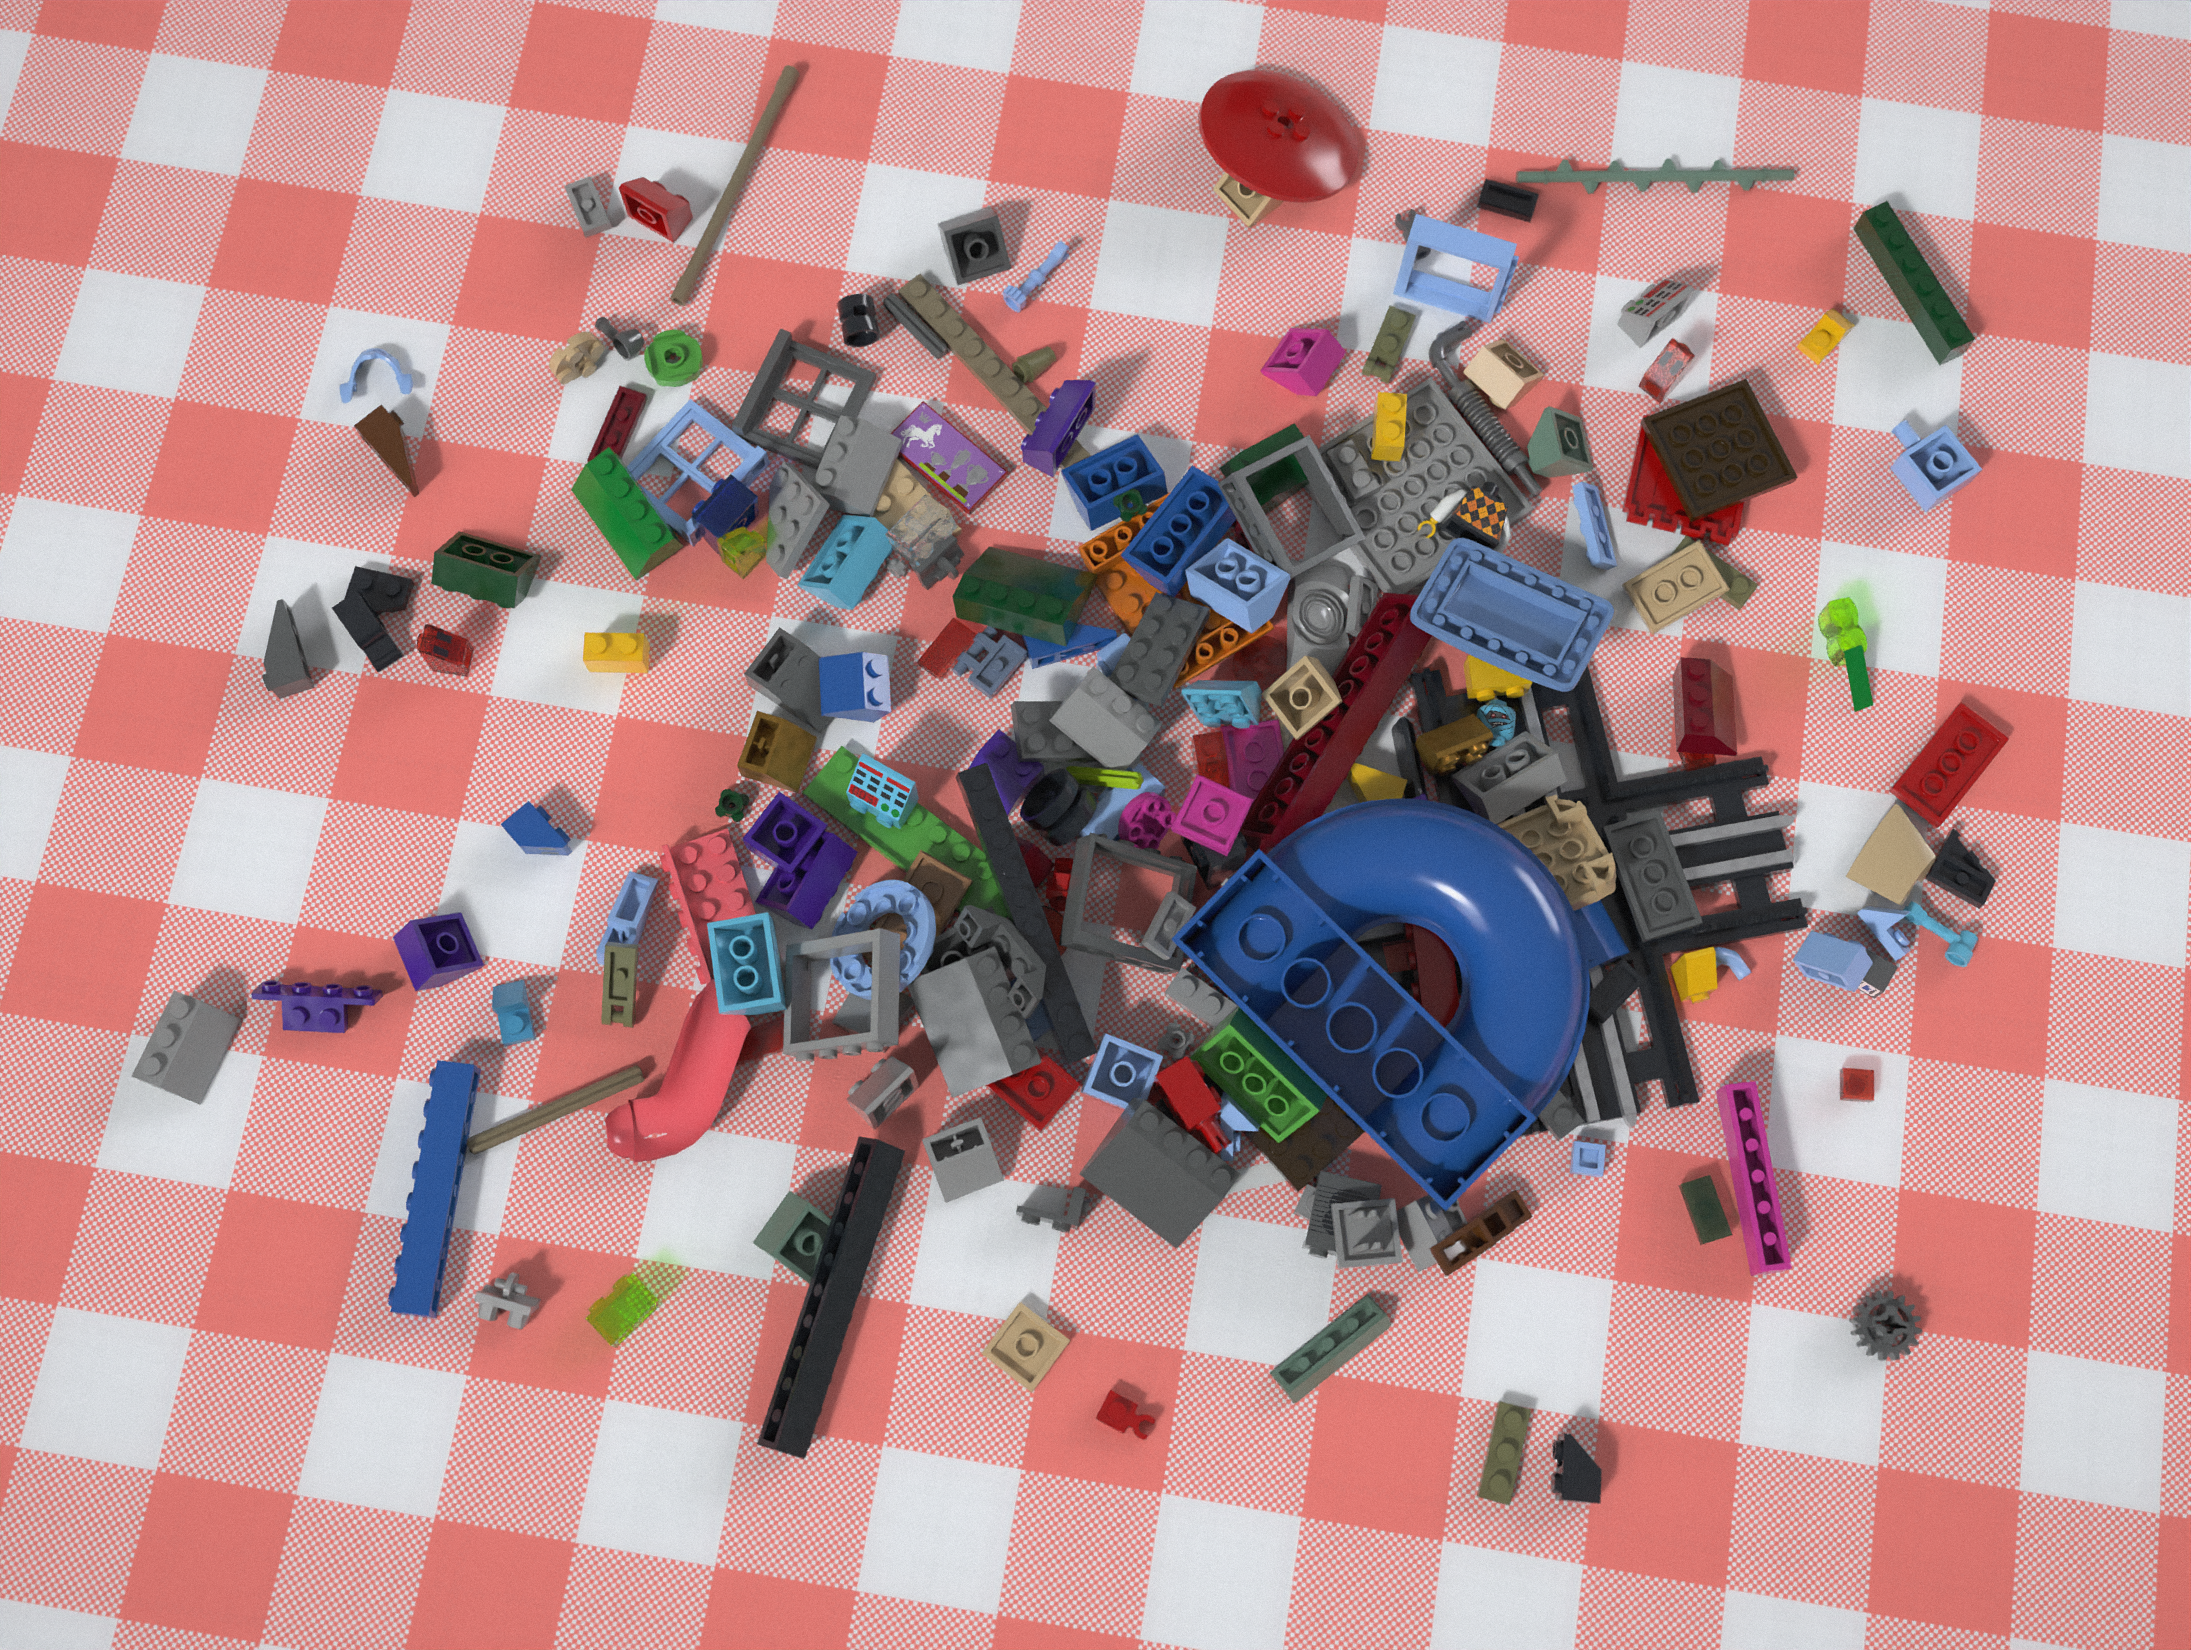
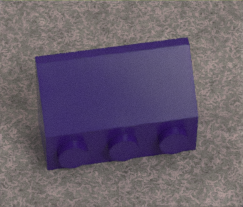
M1065 380L1060 389L1057 387L1054 389L1049 399L1050 406L1046 412L1043 410L1040 412L1035 422L1036 428L1032 435L1027 434L1021 444L1020 449L1022 450L1024 463L1054 477L1095 409V382L1091 380Z
M825 831L792 875L778 868L773 870L755 902L795 925L813 930L814 926L822 918L823 911L830 899L836 894L844 875L852 867L853 860L858 852L834 833Z

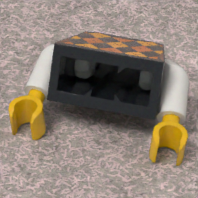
M1484 482L1482 488L1473 485L1467 491L1460 489L1444 497L1430 513L1432 517L1418 524L1417 531L1424 524H1429L1431 532L1425 538L1432 537L1436 531L1435 525L1439 522L1441 523L1439 529L1456 539H1470L1502 554L1511 538L1509 519L1506 516L1508 506L1496 498L1499 487L1495 483Z

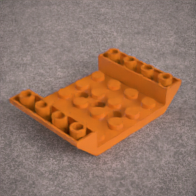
M1170 493L1148 505L1144 515L1138 514L1132 517L1129 522L1121 521L1078 547L1088 572L1098 574L1095 586L1130 637L1134 634L1143 617L1142 610L1149 606L1155 593H1164L1150 585L1122 558L1121 554ZM1188 581L1178 592L1182 595V600L1208 607L1190 596ZM1210 608L1211 615L1181 670L1173 689L1176 690L1274 630V626L1270 621H1267L1255 632L1250 633Z

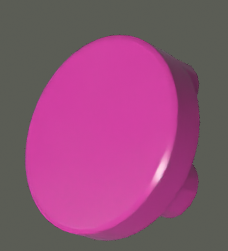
M1155 792L1139 794L1126 805L1120 816L1118 824L1119 837L1121 840L1133 842L1134 847L1139 849H1158L1160 841L1164 838L1168 829L1172 827L1176 814L1172 811L1169 802Z

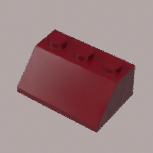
M1681 657L1673 674L1676 752L1736 756L1737 740L1733 677L1711 659Z

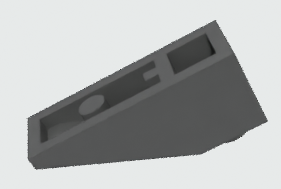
M283 599L277 600L263 662L266 674L262 675L267 690L273 691L279 699L314 688L292 609Z

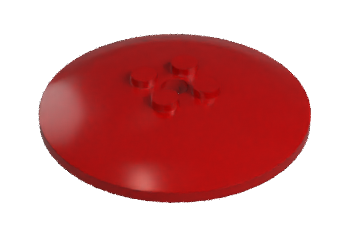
M1266 70L1235 72L1215 82L1209 88L1201 103L1198 123L1202 140L1208 152L1228 175L1261 195L1287 202L1305 203L1320 201L1341 191L1349 183L1356 170L1359 148L1350 122L1326 95L1297 78Z

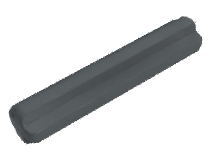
M891 293L883 300L884 307L936 359H941L947 354V345L895 294Z

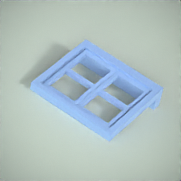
M690 399L634 458L627 468L637 481L662 455L683 472L660 499L643 486L641 488L669 527L694 547L766 469L770 462L764 449L760 446L752 447ZM694 421L715 437V440L690 464L669 446ZM722 443L744 461L721 486H718L700 472L698 468ZM691 478L708 491L711 496L686 521L665 503Z

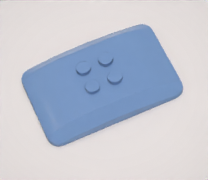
M1457 538L1448 545L1412 606L1410 620L1421 630L1480 660L1540 685L1566 692L1574 689L1613 618L1614 608L1609 601L1470 539Z

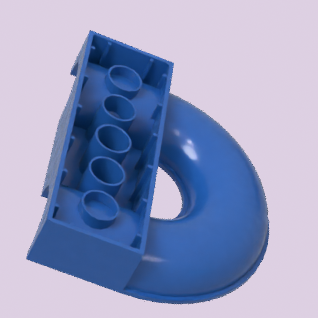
M1399 798L1372 800L1349 805L1324 814L1284 838L1268 854L1265 855L1258 849L1171 939L1445 1211L1537 1119V1116L1554 1098L1567 1078L1577 1057L1585 1032L1590 994L1588 957L1579 923L1563 889L1540 859L1512 834L1481 816L1444 803ZM1410 923L1424 927L1444 940L1454 953L1462 975L1461 1000L1454 1017L1445 1028L1355 942L1361 935L1384 924Z

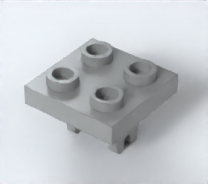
M1395 1198L1331 1204L1338 1269L1400 1264L1403 1262Z

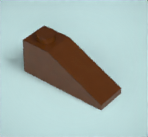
M380 405L356 423L354 427L365 443L407 490L416 497L419 491L407 437L401 428L404 422L394 410L389 413Z

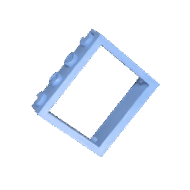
M1416 214L1393 294L1490 323L1494 312L1500 313L1519 259V256L1514 255L1517 244ZM1419 245L1499 269L1491 293L1413 270Z

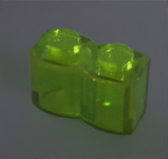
M1850 597L1829 601L1818 615L1820 631L1827 639V654L1835 667L1846 665L1844 651L1861 644L1863 645L1864 653L1867 651V638L1863 629L1858 625V610Z

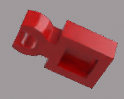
M1112 1390L1109 1391L1095 1418L1124 1434L1127 1426L1133 1429L1135 1436L1142 1440H1146L1148 1436L1139 1430V1424L1142 1421H1147L1153 1425L1155 1423V1419L1150 1415L1143 1414L1138 1416L1135 1414L1138 1404Z

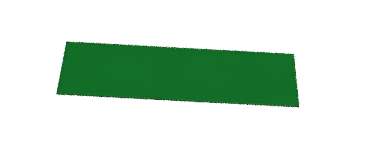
M1861 644L1844 651L1855 712L1873 706L1863 645Z

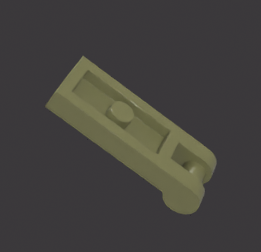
M1389 306L1364 365L1362 375L1368 377L1373 375L1381 378V382L1389 384L1416 315ZM1376 361L1381 362L1383 364H1386V367H1382L1375 363Z
M607 942L605 945L601 1017L603 1025L622 1023L624 1027L631 1028L635 1025L638 945ZM614 1005L624 1006L623 1011L615 1010Z

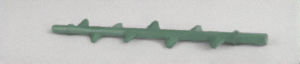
M1665 159L1660 170L1624 171L1617 161H1612L1607 171H1573L1568 160H1562L1556 171L1544 169V171L1516 172V183H1544V185H1547V183L1582 182L1588 194L1594 193L1599 182H1634L1640 192H1645L1650 182H1685L1691 193H1697L1703 181H1737L1744 191H1749L1754 181L1765 183L1766 181H1793L1794 179L1793 169L1727 170L1720 160H1715L1711 170H1677L1671 159Z

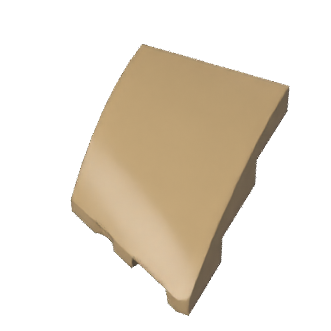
M1895 804L1875 829L1846 877L1903 906L1916 881L1923 882L1937 856L1922 838V835L1909 820L1903 809Z

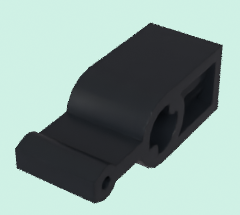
M356 591L332 607L337 617L356 644L364 651L377 672H381L404 657L362 592Z

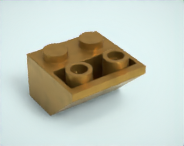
M757 711L737 767L743 777L798 793L817 737L786 719Z
M1472 714L1419 735L1415 746L1429 776L1439 773V776H1444L1453 772L1457 765L1465 762L1467 765H1472L1482 760L1494 736Z

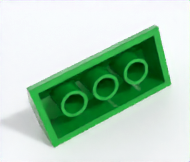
M610 447L585 464L571 490L636 581L684 547L621 458Z

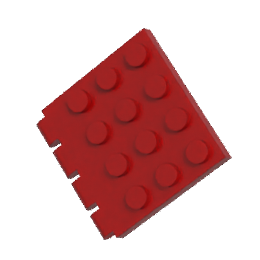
M1640 423L1622 512L1627 513L1626 522L1647 526L1648 519L1650 518L1653 519L1651 528L1675 533L1677 525H1680V535L1703 540L1705 533L1709 532V542L1729 546L1731 538L1735 539L1738 535L1744 502L1690 522Z

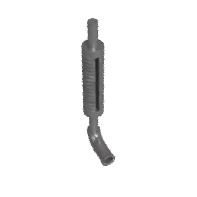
M1461 321L1446 332H1440L1436 335V339L1432 342L1429 349V361L1433 368L1438 369L1452 388L1448 394L1450 399L1457 405L1460 412L1464 413L1463 416L1470 422L1476 433L1480 434L1479 437L1483 443H1486V447H1489V451H1492V455L1495 456L1498 463L1502 464L1501 467L1507 475L1511 476L1516 473L1532 496L1535 497L1543 489L1525 467L1528 464L1529 458L1520 450L1519 446H1516L1517 443L1513 442L1514 439L1510 437V433H1507V429H1504V425H1500L1501 421L1498 420L1497 416H1494L1495 413L1491 412L1492 409L1488 408L1489 405L1485 404V400L1482 399L1479 392L1475 391L1476 388L1470 380L1467 379L1461 382L1446 362V354L1452 351V347L1472 336L1470 327L1468 326L1464 329L1467 323Z

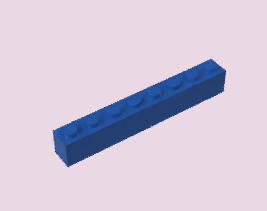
M437 1060L436 1069L433 1068L430 1073L431 1097L426 1100L423 1111L426 1124L425 1129L421 1130L418 1136V1148L421 1151L419 1161L414 1162L412 1169V1179L415 1180L413 1192H409L406 1201V1210L409 1211L407 1223L403 1224L400 1233V1241L403 1242L402 1253L395 1260L396 1285L391 1288L388 1297L391 1312L399 1315L434 1319L437 1317L466 1157L467 1139L470 1135L481 1069L474 1064Z

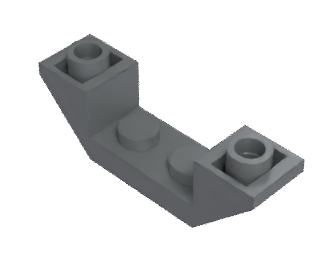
M972 905L965 906L954 924L955 929L971 949L990 943L992 947L995 946L999 956L1017 978L1007 996L1025 1019L1029 1018L1043 996L1046 965L1011 920Z

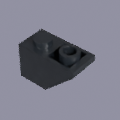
M1558 1434V1440L1553 1441L1552 1447L1553 1460H1557V1473H1552L1551 1492L1556 1493L1555 1500L1599 1504L1601 1502L1602 1470L1571 1434Z

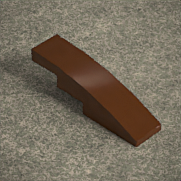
M1514 1190L1456 1228L1430 1247L1429 1250L1444 1275L1449 1276L1496 1245V1242L1515 1231V1228L1533 1216L1518 1191Z

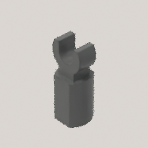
M1413 209L1408 214L1410 221H1404L1400 214H1396L1395 225L1399 230L1403 231V238L1406 244L1416 216V212ZM1419 245L1415 261L1427 257L1431 249Z

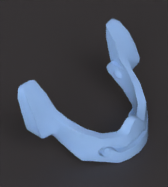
M367 349L355 360L349 381L340 384L342 403L350 402L353 392H357L356 372L357 369L362 368L366 360L378 358L385 360L394 370L402 394H410L412 392L411 374H403L398 360L384 349Z

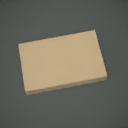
M1700 540L1622 584L1623 589L1652 635L1730 590Z

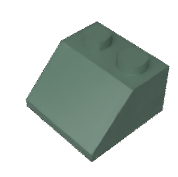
M789 1191L755 1238L753 1244L810 1284L831 1219L812 1204Z

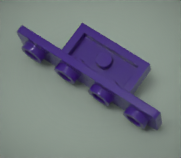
M269 980L262 982L251 992L252 999L282 1001L283 1030L345 1033L348 1030L347 1004L373 1006L382 998V990L373 989L369 985L342 988L340 984H326L320 987L311 986V983L308 982L282 985L279 981Z

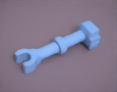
M1060 240L1054 246L1048 258L1037 270L1033 269L1028 274V279L1019 288L1009 285L1003 291L1005 303L1015 312H1020L1026 306V297L1036 286L1040 287L1045 282V277L1049 272L1069 257L1067 253L1069 246Z

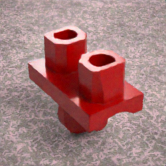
M1055 858L1054 871H1050L1048 874L1046 899L1049 900L1050 906L1056 911H1065L1074 860L1072 858Z

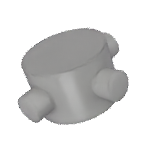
M899 559L887 560L886 567L896 578L907 575V568Z

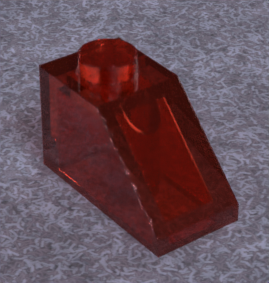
M1222 731L1193 735L1191 751L1196 776L1199 774L1230 788L1228 762Z

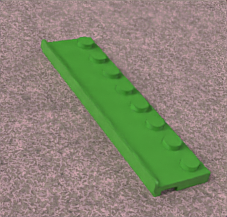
M843 746L838 749L808 787L802 791L803 796L905 873L908 872L918 853L922 850L973 880L974 882L956 910L959 914L968 905L982 910L992 906L996 915L1004 918L1008 917L984 852L919 803H916L901 829L895 826L887 828L876 820L877 816L868 811L865 814L860 813L850 806L846 792L859 758Z

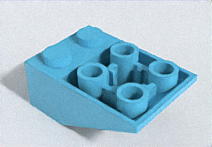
M1198 680L1182 689L1181 694L1204 726L1216 728L1220 727L1221 724H1232L1236 728H1249L1250 725H1259L1262 690L1257 681Z

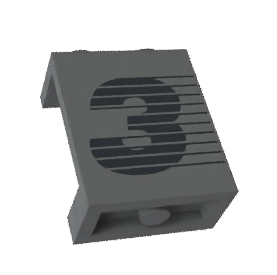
M1320 1171L1316 1179L1315 1187L1317 1188L1308 1231L1302 1248L1308 1249V1254L1311 1256L1327 1258L1328 1254L1336 1256L1331 1204L1379 1200L1382 1185Z

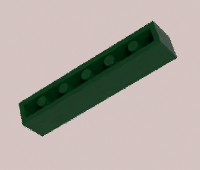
M1888 201L1864 211L1853 229L1939 366L1963 355L1975 338Z

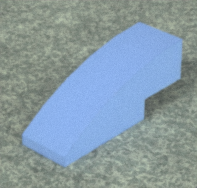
M629 871L608 916V927L597 948L598 964L604 965L605 945L607 942L638 945L653 903L658 879Z

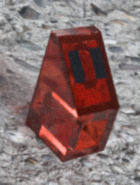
M1672 338L1645 372L1639 387L1661 404L1682 381L1695 355L1688 346Z
M425 624L423 633H420L417 639V650L431 670L438 673L468 677L474 648L468 639L436 626Z

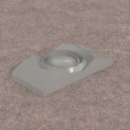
M1290 560L1293 566H1296L1303 562L1297 560ZM1318 564L1290 579L1287 600V671L1306 655L1317 658L1332 677L1347 653L1349 638L1346 632V612L1349 602V588L1344 568Z

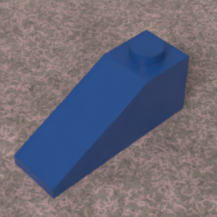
M1077 624L1067 646L1022 635L1031 667L1035 669L1099 651L1115 640L1117 633L1116 630Z

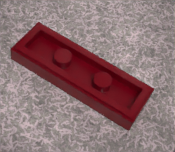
M619 386L589 454L588 462L608 447L622 459L648 397L646 394Z

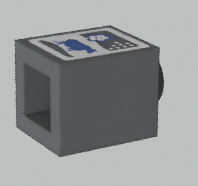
M1866 948V953L1873 961V964L1857 989L1875 999L1884 993L1898 967Z

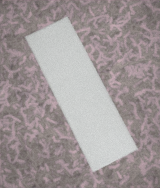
M1270 1162L1236 1170L1240 1173V1176L1227 1194L1280 1183L1286 1180Z

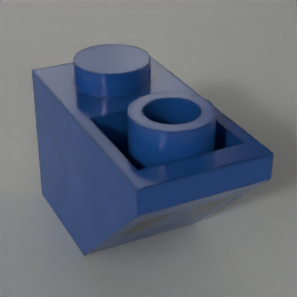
M528 801L501 823L504 830L525 854L569 856L573 852L567 844L571 839L560 826L554 830L548 823L552 819L551 816L541 805L535 808Z

